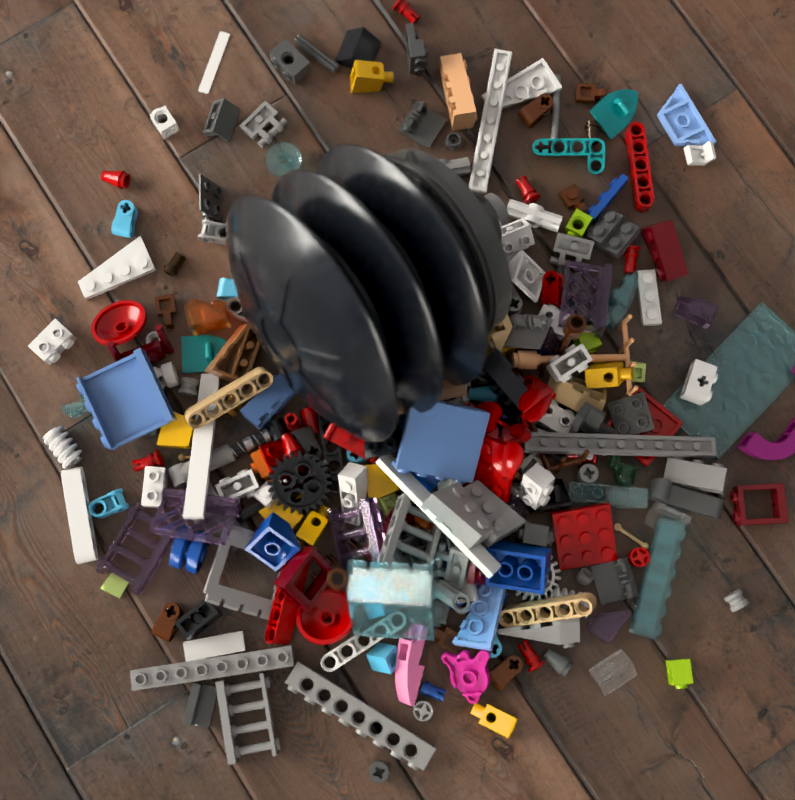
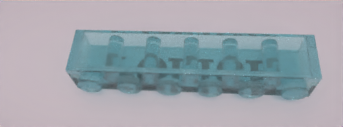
M663 517L658 518L649 551L650 561L644 570L629 633L656 640L657 636H660L662 631V625H660L661 618L665 616L667 606H665L666 598L670 597L672 591L670 586L671 578L674 579L677 568L674 566L676 559L680 558V543L686 535L685 524Z

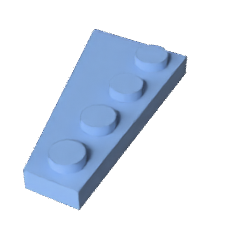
M485 585L480 586L478 601L472 602L470 611L466 619L463 620L457 637L455 636L452 641L454 645L487 651L493 650L506 589Z

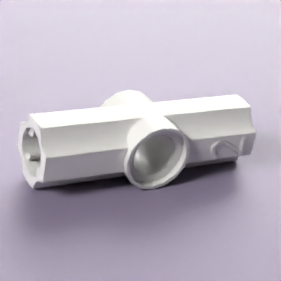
M510 199L507 206L509 217L518 220L524 218L532 228L542 227L558 232L563 216L545 211L538 204L531 203L528 205Z

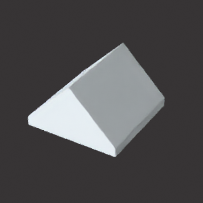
M521 250L508 263L511 281L535 303L538 302L543 284V275L546 272Z

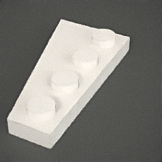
M544 58L507 79L502 109L535 99L541 94H551L562 90L563 87ZM484 93V94L481 96V98H482V100H483L484 102H485L486 93Z
M139 236L79 280L78 284L84 298L88 300L154 272L156 269L142 237Z

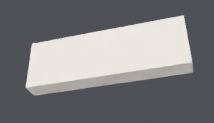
M243 631L183 642L186 662L246 651Z

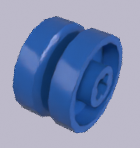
M182 525L171 549L169 566L181 569L185 565L187 572L198 574L208 552L211 533L199 530L195 534L193 527Z

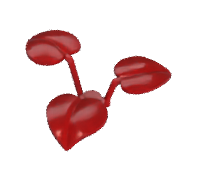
M530 389L521 396L519 409L523 412L521 414L523 425L516 423L510 426L499 420L503 411L495 402L487 401L475 407L490 413L485 434L494 431L498 423L510 429L511 436L515 438L507 440L506 445H497L492 454V462L503 476L513 479L524 459V450L518 443L528 442L532 436L526 420L531 423L537 422L545 415L553 398L551 391Z

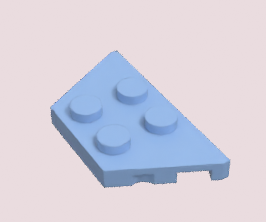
M679 84L666 104L658 112L657 117L674 146H703L707 142H713V145H715V138L683 85Z

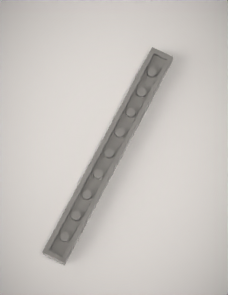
M531 432L530 440L523 443L524 453L583 455L585 450H589L588 455L715 458L717 456L715 437Z

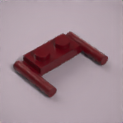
M161 324L155 326L160 340L131 349L122 354L119 353L113 341H109L106 344L115 362L134 354L133 351L138 348L146 351L150 362L165 358L166 353L172 354L174 352Z

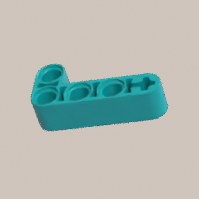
M599 138L537 139L532 146L533 152L538 156H587V169L592 174L601 173L605 167V143ZM539 142H543V146H549L548 142H552V153H548L549 149H543L542 153H539L535 146H538ZM557 142L563 143L565 147L560 153L554 150V145ZM575 142L582 143L583 150L577 153L573 150L572 146ZM593 142L601 144V150L597 153L591 149ZM595 160L601 164V168L598 171L591 169V163Z

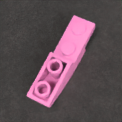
M412 620L406 640L399 639L395 662V684L398 700L410 706L415 705L425 666L419 665L429 628L427 624Z

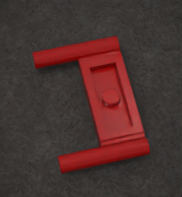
M330 423L323 438L365 459L364 441L350 436ZM378 457L365 460L375 464Z

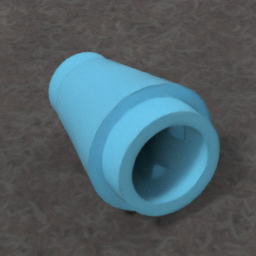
M488 385L470 388L469 399L480 402H497V393L494 394Z

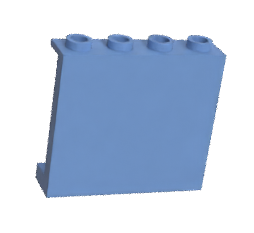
M142 348L134 350V354L83 378H76L78 382L76 384L77 389L86 399L84 402L85 407L89 412H92L94 417L92 420L93 424L102 434L101 442L105 448L110 450L119 448L177 420L146 351Z
M440 400L432 409L424 413L412 407L409 408L396 462L392 461V465L398 472L409 474V471L416 472V475L421 477L432 475L441 481H447L448 478L453 479L455 483L459 481L463 485L466 482L473 483L490 413L484 409Z

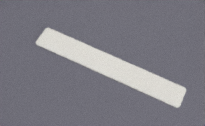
M219 32L198 89L199 92L209 93L228 42L229 33Z

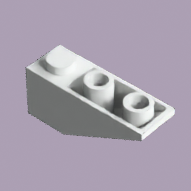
M349 462L338 474L343 522L361 526L368 487L367 466Z

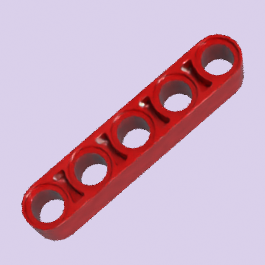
M632 122L625 134L633 204L636 211L645 213L654 202L646 132L642 123ZM631 131L637 132L638 135H634ZM634 148H638L641 152H636ZM636 165H640L643 169H638ZM638 182L644 183L645 187L640 186ZM640 200H646L648 204H643Z
M292 557L282 566L281 572L284 570V568L292 559ZM311 559L292 583L302 593ZM278 587L276 588L265 632V641L268 644L287 646L292 638L298 607Z

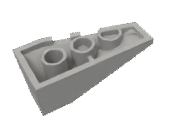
M578 617L497 629L496 633L563 645V648L575 647L576 642H580V619Z

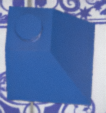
M274 512L260 524L245 547L246 551L275 571L279 570L301 549V545L290 524Z

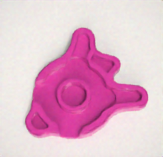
M463 650L457 655L446 651L442 654L441 660L449 668L451 684L454 689L457 688L463 693L462 695L466 697L469 703H477L490 682V672L487 667V662L491 656L490 651L480 650L476 657H471L468 650Z

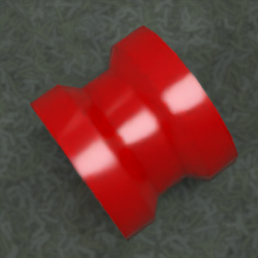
M642 547L630 550L627 556L630 565L636 568L643 567L650 561L648 550Z

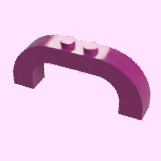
M795 365L793 366V368H792L791 371H790V372L793 373L794 375H795ZM795 416L776 441L769 442L757 432H747L737 448L744 454L759 460H780L789 457L795 453Z

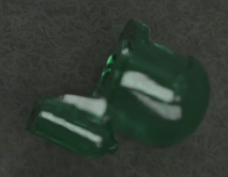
M610 455L608 465L610 469L615 468V483L621 487L632 486L635 482L636 471H639L640 467L621 463L620 455Z

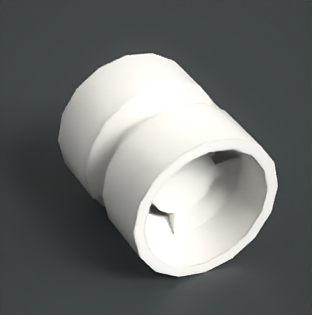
M172 361L161 364L160 368L153 367L163 390L165 386L171 388L179 385L177 372Z

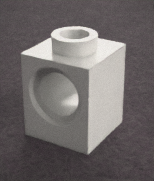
M166 106L156 108L149 115L164 140L179 131L177 122ZM167 119L165 123H160L161 120Z

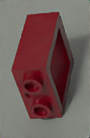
M784 483L738 485L732 488L730 499L734 503L732 518L736 522V526L772 525L789 522ZM770 490L774 518L746 519L743 491Z
M301 545V549L292 557L274 584L297 607L309 611L328 585L327 575L333 568L331 567L332 563L328 559L323 558L320 555L321 552L316 547ZM312 559L322 570L303 594L292 583L308 561Z

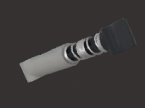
M278 418L266 424V428L259 431L258 434H252V437L247 436L241 442L236 441V444L232 446L227 443L212 451L210 472L236 461V456L239 457L240 454L247 453V451L251 452L259 445L281 440V436L289 433L284 419ZM190 461L176 464L167 470L175 488L187 485Z

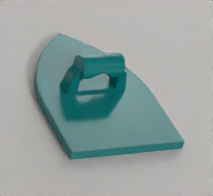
M630 89L614 91L605 96L590 110V113L610 140L632 120L637 108L638 91Z
M212 335L181 336L182 374L205 372L204 370L227 341Z

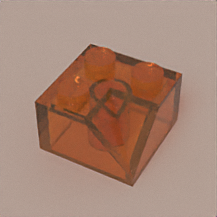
M193 299L184 304L188 326L194 335L231 328L227 306L224 301L215 300L209 304L204 300Z

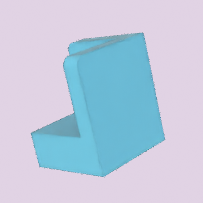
M377 642L366 654L371 669L377 672L392 674L395 670L397 647Z

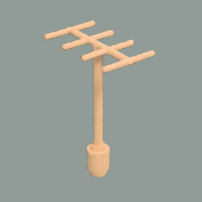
M631 314L623 319L616 328L618 331L622 329L623 346L618 352H624V354H590L593 359L591 362L625 361V368H634L636 366V362L630 363L629 346L634 342V338H628L627 323L633 317ZM520 350L512 353V366L518 370L537 369V365L549 363L548 360L556 355L540 356L536 350ZM626 379L627 392L622 398L631 396L638 390V386L632 387V379Z

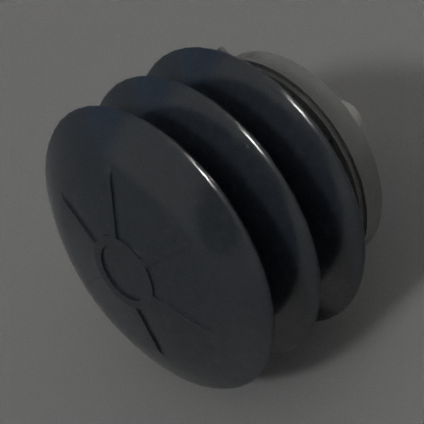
M352 144L332 147L322 157L316 172L303 169L288 171L276 183L272 200L259 196L240 197L233 203L227 216L226 241L233 283L244 316L248 320L259 343L284 378L286 384L311 409L345 433L362 441L382 442L393 433L396 426L399 406L404 408V410L400 411L408 413L411 407L422 413L432 409L440 398L444 380L454 386H460L472 382L479 376L488 353L489 335L505 319L511 305V275L501 243L502 226L508 222V211L505 204L493 193L483 196L470 189L447 165L434 156L417 149H400L391 154L381 155L371 149Z

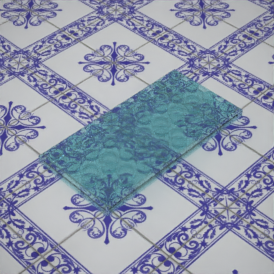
M763 302L704 361L718 367L716 371L718 378L716 383L712 384L711 391L713 393L710 401L700 406L679 398L683 383L662 404L663 407L683 422L681 427L691 437H715L716 460L730 448L795 379V375L790 372L795 365V331Z

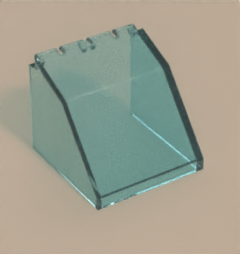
M360 553L348 560L347 601L353 635L435 640L439 558H434L429 563V566L413 564V572H409V564L392 563L391 571H388V562L371 561L370 569H366L367 561H362L363 554Z

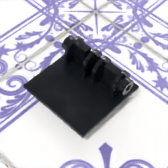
M398 415L393 433L382 442L364 441L365 459L388 454L393 455V458H397L402 439L400 415Z

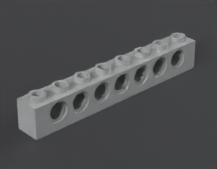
M291 645L130 670L132 691L291 667L296 665L294 648Z
M300 661L296 663L285 681L288 684V690L295 694H298V692L305 695L304 700L312 705H315V703L321 705V710L329 716L335 714L340 717L338 720L340 723L347 727L351 724L357 728L356 733L364 738L367 735L373 738L374 741L372 743L381 749L384 746L391 750L390 754L399 760L403 757L409 761L407 765L416 771L419 768L424 771L436 750L435 746ZM309 678L313 681V688L311 690L303 688L302 683L304 679ZM323 689L328 690L331 694L330 699L327 701H323L319 696L320 691ZM344 700L347 702L348 708L346 711L341 712L337 709L336 704L338 701ZM357 711L363 712L365 714L364 721L356 722L353 718L354 713ZM379 722L382 725L381 732H372L370 728L372 723ZM391 733L398 734L400 737L399 742L391 744L388 741V736ZM409 744H414L417 747V751L413 755H408L405 752V748Z

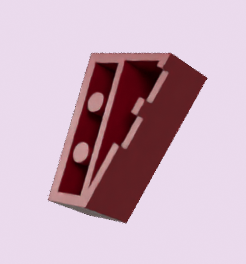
M673 220L660 221L640 228L641 235L656 267L657 276L661 281H670L689 274Z

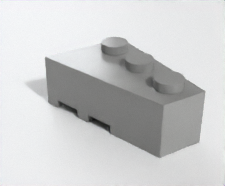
M683 457L667 458L663 479L672 481L674 486L688 490L689 488L701 490L700 493L707 494V492L719 494L718 497L724 498L728 481V470L724 468V465L718 463L706 465L704 461L695 459L692 462L684 461L685 458Z
M477 480L464 487L495 529L484 540L487 547L516 532L526 522L525 519L480 481Z
M459 481L432 493L420 506L425 511L428 509L437 517L436 521L446 524L451 529L450 533L469 549L482 543L495 530Z

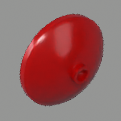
M122 300L112 303L102 309L94 318L91 326L92 335L98 343L105 346L109 341H113L115 346L125 344L142 331L147 321V313L144 307L136 301Z
M331 587L324 589L309 611L298 607L296 613V622L300 633L308 641L318 645H329L342 640L352 630L356 620V608L351 597L343 590H335ZM328 619H332L330 623H326Z

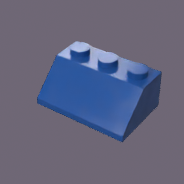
M498 541L487 547L486 550L502 566L492 577L488 578L486 576L485 586L545 594L551 567V548Z

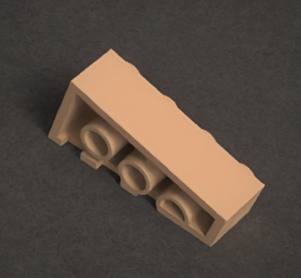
M461 53L440 56L439 68L452 131L473 128L474 122L477 120V112L473 93L470 89V78L466 73V60H463Z

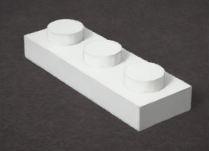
M655 269L637 270L635 276L642 326L661 325L662 318Z

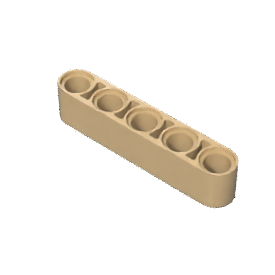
M257 367L189 407L184 413V418L191 428L199 429L268 388L273 383V376L266 368ZM266 374L265 379L259 381L260 375ZM245 384H249V388L246 391H242V387ZM228 394H233L232 399L225 401V397ZM216 404L214 410L208 411L210 405ZM193 415H199L196 421H191Z
M585 592L510 604L501 611L499 623L505 628L588 616L596 607L597 599L593 594ZM582 601L588 602L590 607H584ZM562 604H567L570 610H565ZM543 607L549 608L551 613H546ZM525 610L530 611L532 616H528ZM506 613H510L513 619L508 618Z

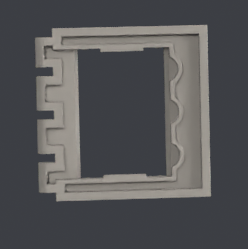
M225 523L203 593H206L205 602L219 606L223 598L222 607L238 611L240 604H242L240 612L257 616L260 609L259 618L269 620L277 588L276 585H274L272 600L218 584L230 545L245 549L255 531Z

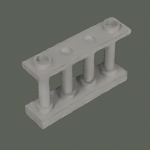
M403 493L397 498L375 571L383 573L388 569L394 568L417 578L415 588H420L430 581L431 573L429 572L442 530L421 509L412 506V503H410L411 499ZM410 513L433 523L431 533L407 524L405 521L406 514ZM405 531L428 541L425 552L401 542V539H399L400 533ZM399 549L422 559L420 570L396 561L393 557L395 550Z
M265 672L259 673L260 680L234 685L226 684V680L215 682L228 765L236 764L241 755L272 750V756H277L278 750H281L280 739L275 736L268 688H271V681ZM262 688L263 700L234 706L229 703L228 696H231V693ZM265 708L266 721L240 726L233 725L232 716L236 713ZM268 729L270 741L242 747L236 745L235 737L238 734Z

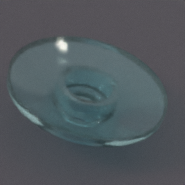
M279 142L272 145L265 155L267 169L277 177H281L288 171L299 169L302 163L299 149L288 142ZM286 160L287 163L281 164V161Z

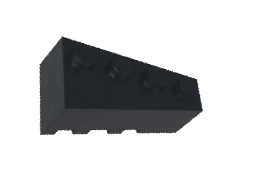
M497 348L487 355L484 367L479 375L489 382L490 390L494 394L497 393L501 398L500 403L506 410L509 409L513 414L512 419L514 422L523 425L521 419L523 412L519 409V400L530 389L525 387L526 383L521 375L512 372L514 367Z

